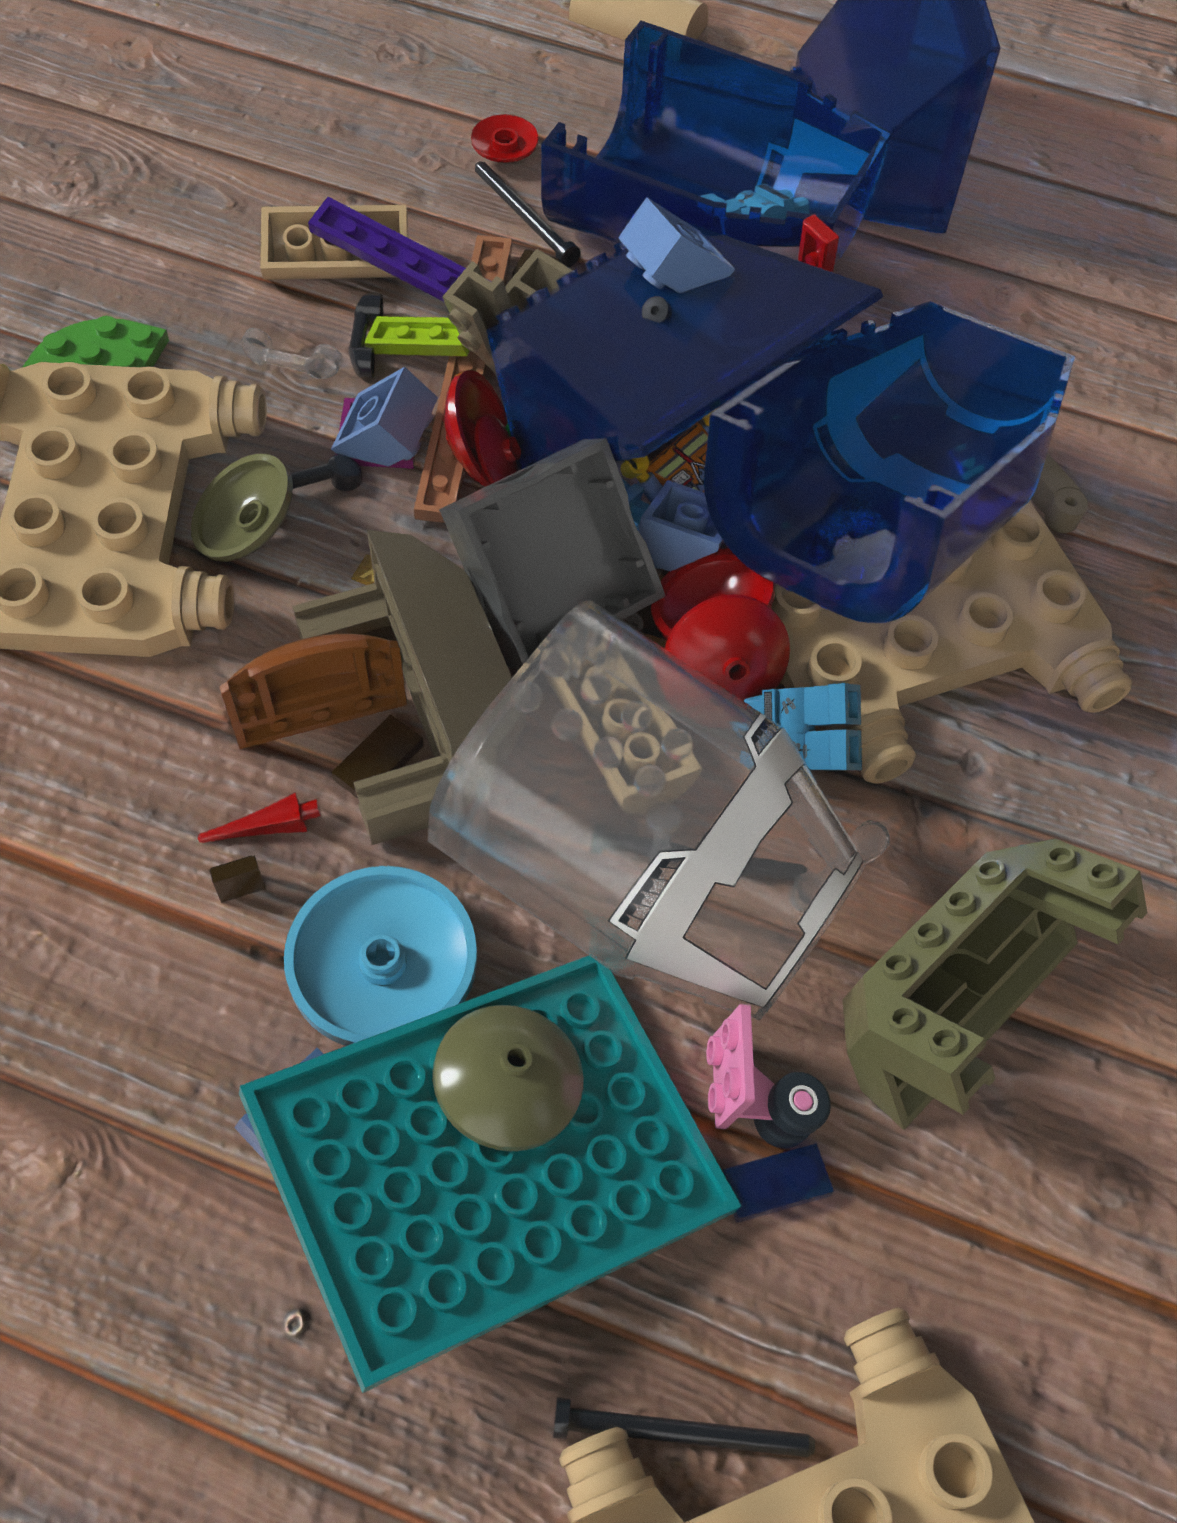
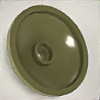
M260 453L243 457L221 471L201 495L192 516L191 537L197 550L211 560L225 562L245 557L268 542L282 525L292 500L293 481L286 465L273 455Z
M497 1005L473 1011L458 1020L449 1029L442 1039L435 1056L433 1085L437 1101L443 1113L451 1124L467 1138L496 1150L522 1151L536 1148L549 1142L567 1127L575 1115L582 1098L583 1070L574 1045L554 1022L526 1008ZM508 1057L519 1058L523 1062V1066H512L508 1061Z

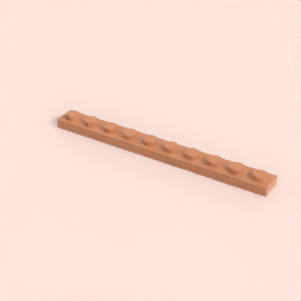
M477 235L471 262L473 261L478 264L484 278L492 281L497 276L503 280L505 285L512 254V239ZM469 351L468 356H449L414 506V517L416 520L445 523L439 509L458 501L460 498L465 469L454 456L446 439L444 424L445 401L451 381L458 373L474 370L484 377L486 376L488 366L472 351Z

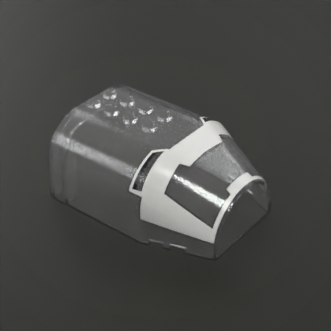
M592 600L581 602L562 618L484 711L445 770L434 793L429 810V843L616 975L631 980L634 977L661 985L660 989L674 993L675 990L704 998L703 1003L732 1012L739 1004L750 1005L751 1018L761 1020L795 976L840 910L866 867L865 862L785 728Z

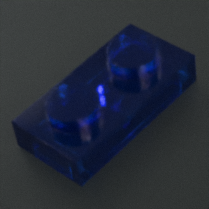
M817 1143L722 1170L741 1204V1207L733 1214L736 1223L827 1198L834 1192Z

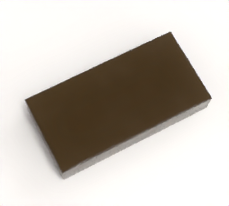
M390 714L331 772L332 778L336 783L358 798L354 782L402 768L424 746L423 738Z

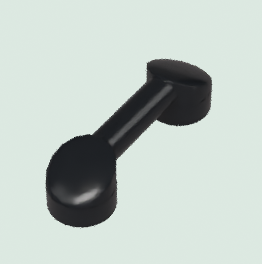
M365 294L361 297L355 309L348 352L351 364L358 377H374L375 350L374 347H364L368 324H373L377 316H383L384 302L382 294Z
M334 455L330 457L328 463L291 473L293 489L331 479L336 489L352 491L362 483L360 465L355 460L343 455Z

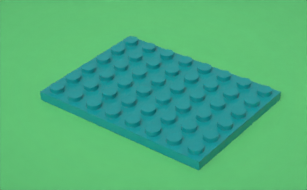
M600 951L240 1085L239 1096L362 1394L736 1213L741 1207L739 1200ZM497 1005H511L535 1011L554 1022L568 1036L578 1053L583 1070V1092L579 1107L567 1127L554 1139L541 1146L522 1151H502L480 1145L467 1138L451 1124L437 1101L433 1085V1065L440 1043L445 1034L458 1020L478 1009ZM508 1057V1061L512 1066H523V1062L519 1058Z

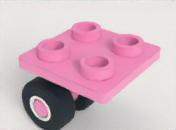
M739 1004L733 1013L723 1021V1024L714 1035L709 1037L707 1043L708 1065H713L714 1083L709 1088L708 1108L710 1113H715V1128L727 1129L737 1118L754 1119L759 1135L767 1143L783 1149L795 1147L803 1142L811 1133L819 1129L828 1119L831 1109L828 1091L816 1077L808 1073L792 1072L783 1076L774 1084L760 1072L753 1062L751 1006Z

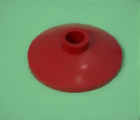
M507 114L494 115L481 120L475 125L471 133V143L474 150L488 160L503 163L515 162L530 156L538 146V132L534 125L524 118Z
M492 414L479 417L474 432L476 453L482 470L490 483L493 484L518 471L517 460L521 457V450L516 438L510 437L508 431L497 417Z

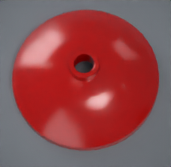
M466 370L454 376L446 394L444 414L446 439L461 466L476 482L486 487L491 485L482 470L476 453L474 438L476 422L479 417L486 414H492L497 417L504 427L509 421L501 400L488 380L474 370Z
M719 549L715 553L669 571L660 581L666 597L651 604V612L659 632L668 639L672 629L685 613L699 603L713 597L730 594L745 595L758 599L771 608L775 597V583L769 567L758 556L739 549Z
M730 594L713 597L690 609L672 629L667 639L663 656L666 680L675 696L685 706L698 713L710 716L739 714L744 712L745 699L762 695V690L776 689L780 684L789 663L790 640L782 620L773 609L762 601L745 595ZM734 665H741L739 670H737L734 673H729L730 669Z

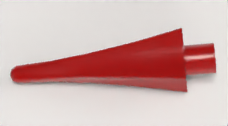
M295 792L243 818L200 833L198 840L200 843L255 835L308 832L305 820L321 817L320 805L317 799L300 803Z

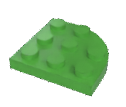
M102 316L98 319L75 323L55 333L48 334L44 337L43 342L35 348L23 367L39 362H74L85 365L139 368L153 367L169 342V337L166 329L130 320L116 319L111 316Z

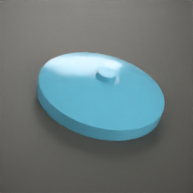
M376 866L355 870L330 881L307 900L296 915L288 932L284 950L286 981L298 1010L318 1032L344 1046L465 1002L471 991L477 968V947L473 925L467 911L458 898L434 878L415 870L395 866Z

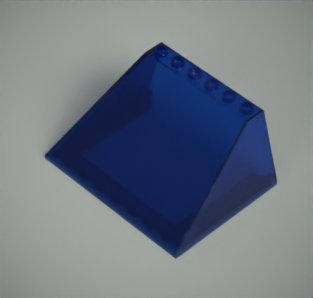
M837 0L798 51L796 66H791L789 74L790 87L795 88L793 103L794 108L799 109L798 116L882 156L870 194L859 219L934 233H946L1001 49L986 0ZM812 175L811 193L813 198H817L819 211L852 218L867 177Z
M691 223L688 224L698 229L735 270L729 277L681 293L674 291L666 285L661 290L643 277L642 274L645 270L639 268L627 258L626 254L629 250L620 241L613 246L616 252L613 255L607 257L604 252L585 262L586 271L578 274L575 269L555 280L558 285L557 288L549 292L548 288L544 287L526 297L529 305L520 310L517 305H514L496 315L499 322L486 330L510 434L516 438L521 450V457L517 460L519 470L524 469L583 439L607 438L615 461L645 457L883 298L882 291L879 288ZM654 296L664 298L672 308L671 317L661 323L642 317L644 303Z

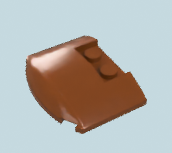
M361 634L319 635L284 644L255 658L236 672L227 682L219 686L239 749L407 705L398 642Z

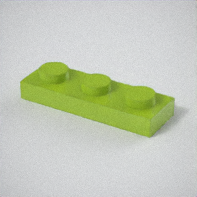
M377 316L364 341L365 347H374L375 354L468 356L470 351L458 340L459 332L448 317Z

